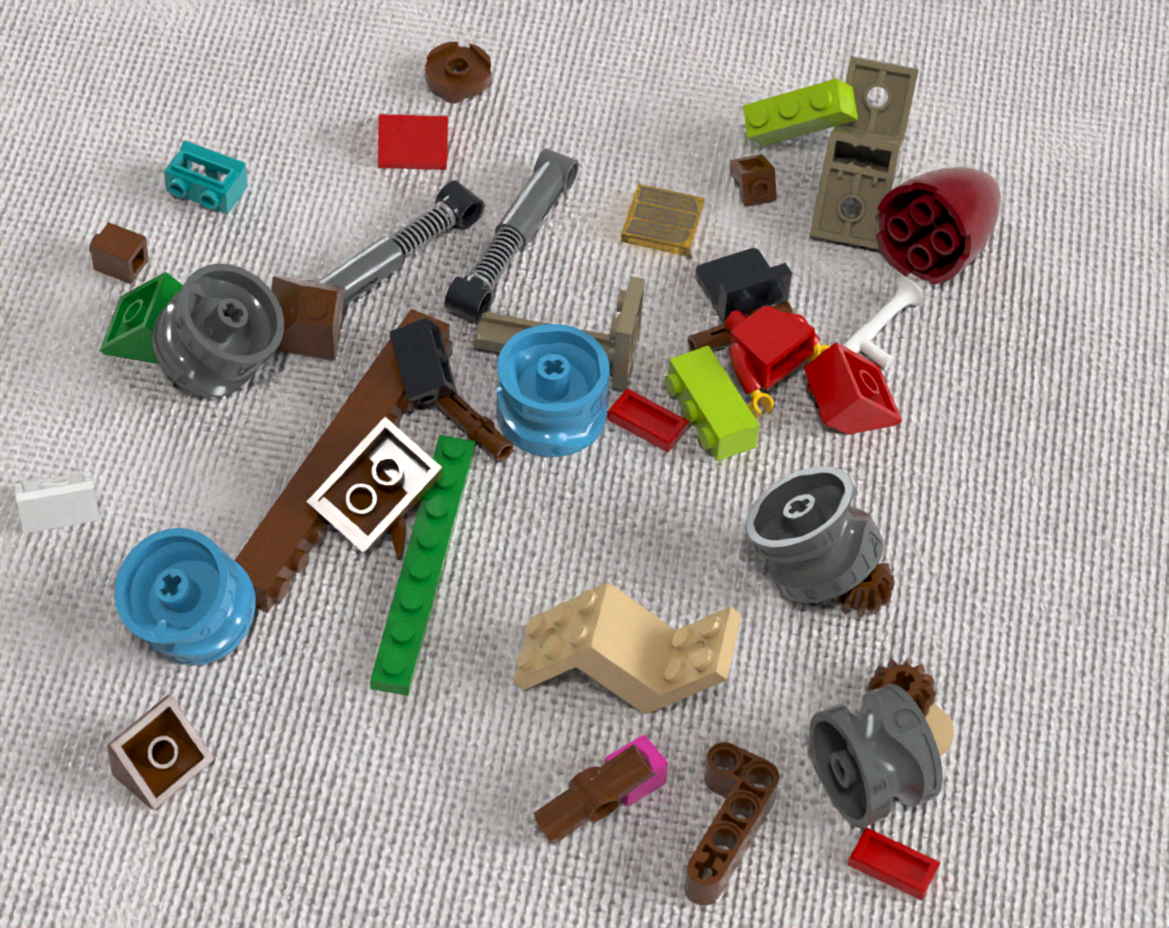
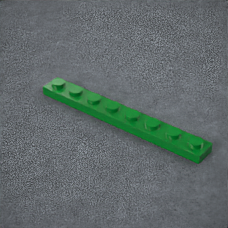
M439 435L433 460L442 467L443 476L421 498L370 679V689L405 696L410 694L474 459L476 441Z

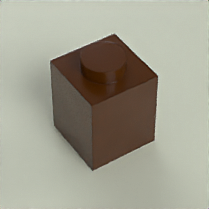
M110 222L107 223L100 234L94 235L89 246L94 270L132 284L149 261L146 236Z

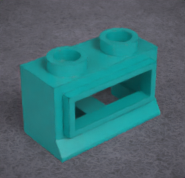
M186 140L183 141L179 152L164 170L166 192L227 215L248 187L245 162ZM192 162L205 166L206 176L191 171L190 169L193 167ZM221 173L227 175L222 182L217 180Z

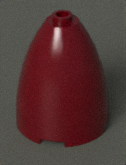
M966 167L942 168L907 180L888 192L877 208L880 211V232L876 236L883 254L891 265L906 277L911 273L921 280L930 281V284H940L952 279L973 261L990 238L1000 211L1001 194L999 185L991 175L978 169Z

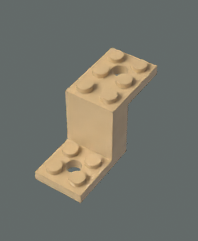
M606 582L530 618L525 627L526 636L522 651L516 660L517 669L513 683L526 690L577 667L646 715L728 680L742 614L730 606L675 630L615 586Z

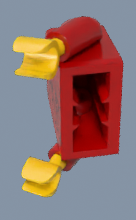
M763 306L749 317L735 310L725 321V328L731 331L729 357L745 394L749 393L752 398L748 407L756 419L761 416V410L757 402L764 406L767 413L774 406L773 398L766 393H761L759 388L763 387L768 390L808 358L810 363L830 347L829 345L821 346L819 344L820 338L815 333V328L809 325L801 314L781 312L771 306Z

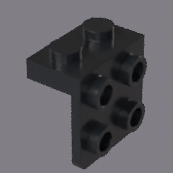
M750 248L700 264L696 267L695 275L723 321H726L727 317L735 310L746 315L750 310H759L763 306H773L783 301H788L792 272L786 263L770 267L758 249Z

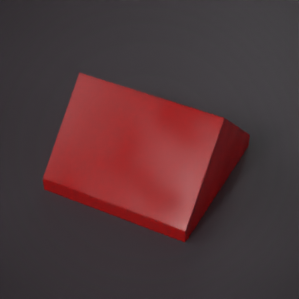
M380 113L378 117V168L447 170L449 115Z

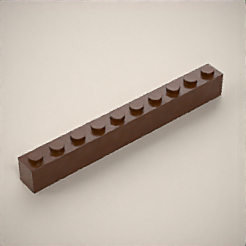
M410 309L398 328L425 317L439 326L446 353L449 356L453 346V342L450 340V324ZM391 338L234 560L248 574L254 587L256 597L255 608L269 613L276 601L281 602L284 599L291 579L295 573L303 571L310 551L314 545H320L326 536L329 522L310 506L307 500L384 417L399 429L401 418L406 411H412L417 400L410 401L407 399Z

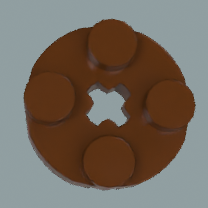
M446 42L436 46L429 52L425 64V81L430 89L444 96L447 102L459 103L463 98L476 96L490 87L491 59L486 51L477 45L469 43L468 48L458 46V42ZM453 68H456L457 70H464V71H463V72H453L452 69H453Z

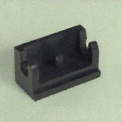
M425 317L389 331L408 400L415 401L420 399L421 404H428L447 396L458 394L439 326Z

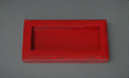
M628 388L607 411V420L668 453L689 429L688 420Z
M868 827L865 828L848 860V866L921 901L925 897L941 862Z

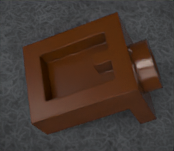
M763 154L729 160L730 173L741 185V198L745 206L775 201L777 199L775 168Z

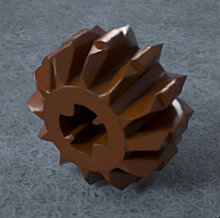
M878 562L873 571L861 583L840 596L832 598L833 603L844 604L845 614L854 609L858 611L860 617L865 614L866 610L877 615L881 606H887L890 602L891 591H893L895 585L894 576L890 574L889 563L879 564Z
M907 657L901 665H898L891 658L887 668L878 666L874 677L869 681L868 692L879 689L887 684L897 685L912 697L926 718L930 706L935 702L936 692H934L933 675L925 674L923 664L912 667Z

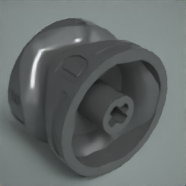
M230 264L204 266L188 277L182 290L171 298L157 316L152 329L154 353L164 371L183 388L209 397L232 394L239 390L278 348L284 333L282 308L271 289L253 273Z
M819 466L792 473L764 491L754 502L747 515L746 532L757 552L768 560L769 572L780 592L786 598L795 602L816 603L840 596L861 583L873 571L882 556L884 548L883 537L870 514L850 506L856 488L849 475L841 469Z
M887 684L862 696L864 706L859 714H852L847 706L838 704L815 713L810 721L809 736L812 755L824 788L840 814L850 824L858 828L867 827L888 817L892 808L893 798L903 805L915 807L925 801L936 798L942 789L943 770L941 758L929 724L912 697L901 687L894 684Z

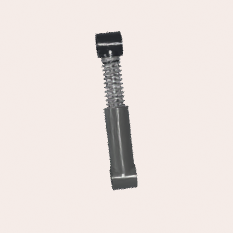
M547 148L543 149L537 158L533 174L496 226L495 237L489 243V246H487L468 276L464 278L457 276L452 281L445 297L444 307L446 310L478 323L480 322L482 313L488 312L493 295L492 288L500 279L506 267L509 266L512 258H514L518 250L526 247L561 193H566L571 189L579 169L578 160Z
M453 180L440 190L434 207L429 208L420 217H416L411 223L397 230V233H393L392 236L381 237L317 282L346 287L344 307L404 265V258H408V255H412L418 248L421 249L422 245L425 246L427 242H431V239H435L436 235L439 236L441 232L444 233L445 229L457 225L462 229L472 226L477 222L484 210V201L459 181Z

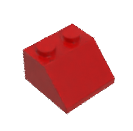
M836 342L803 367L809 380L807 387L816 398L820 408L818 411L819 417L827 427H834L850 435L896 426L902 422L880 366Z

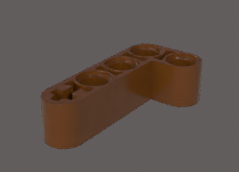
M728 742L714 744L707 753L704 782L708 789L725 797L726 800L690 858L686 871L685 894L691 902L701 906L715 903L721 896L774 805L780 778L779 771L773 763ZM724 766L728 767L729 770H722L717 767ZM759 783L765 785L766 787L760 788L754 786L753 784ZM743 814L746 815L748 818L742 819L736 817L735 815ZM725 845L728 846L730 849L722 850L718 849L716 846ZM709 868L712 871V876L708 875L706 877Z

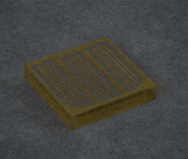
M638 184L621 233V242L689 256L705 207L706 198Z

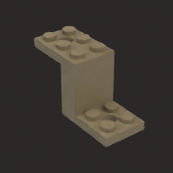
M851 55L845 83L853 87L858 120L835 126L830 133L810 236L874 249L880 248L876 236L880 232V211L877 208L883 197L892 190L893 181L899 168L919 72L918 68ZM881 87L887 92L888 100L883 106H874L869 102L868 93L872 88ZM855 198L859 200L862 205V211L858 216L849 217L844 214L842 203L845 199Z

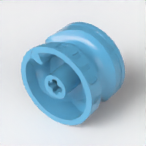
M562 324L536 325L522 330L506 342L500 351L497 362L499 383L497 385L496 418L503 435L519 449L543 457L568 456L590 446L604 429L607 414L609 361L601 344L586 332Z
M184 528L165 529L153 533L138 543L126 556L118 571L114 593L116 609L126 627L139 638L146 640L151 647L166 658L183 665H205L229 654L246 636L255 613L256 597L254 587L245 570L211 539L202 533Z

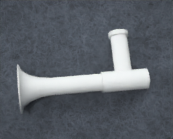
M902 276L897 277L895 280L897 291L893 298L842 345L855 353L862 351L881 365L884 370H887L892 365L895 357L887 354L872 343L871 340L902 308L910 304L921 306L924 303V296L919 287L912 280Z

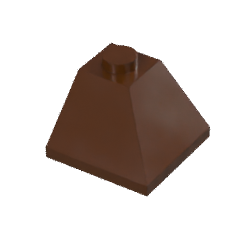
M274 275L271 291L276 296L284 317V333L282 341L276 350L335 360L346 287Z

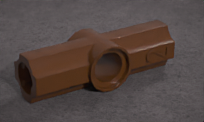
M633 744L601 767H590L574 776L568 784L569 789L533 813L535 821L548 840L556 844L586 822L599 821L612 814L619 807V800L655 776L653 767L640 748Z

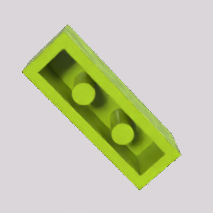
M837 78L743 105L747 138L764 146L858 120L853 87Z
M709 345L669 359L668 375L665 376L667 390L671 396H676L679 400L685 419L689 423L692 422L694 424L703 448L705 450L709 449L716 461L756 448L759 423Z

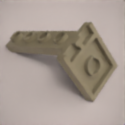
M631 276L627 291L620 290L617 312H621V314L618 315V318L613 317L609 335L582 330L601 344L606 352L609 361V373H613L612 388L627 389L630 368L633 366L636 344L640 339L645 279ZM484 312L481 315L473 347L500 352L506 342L522 330L549 323Z

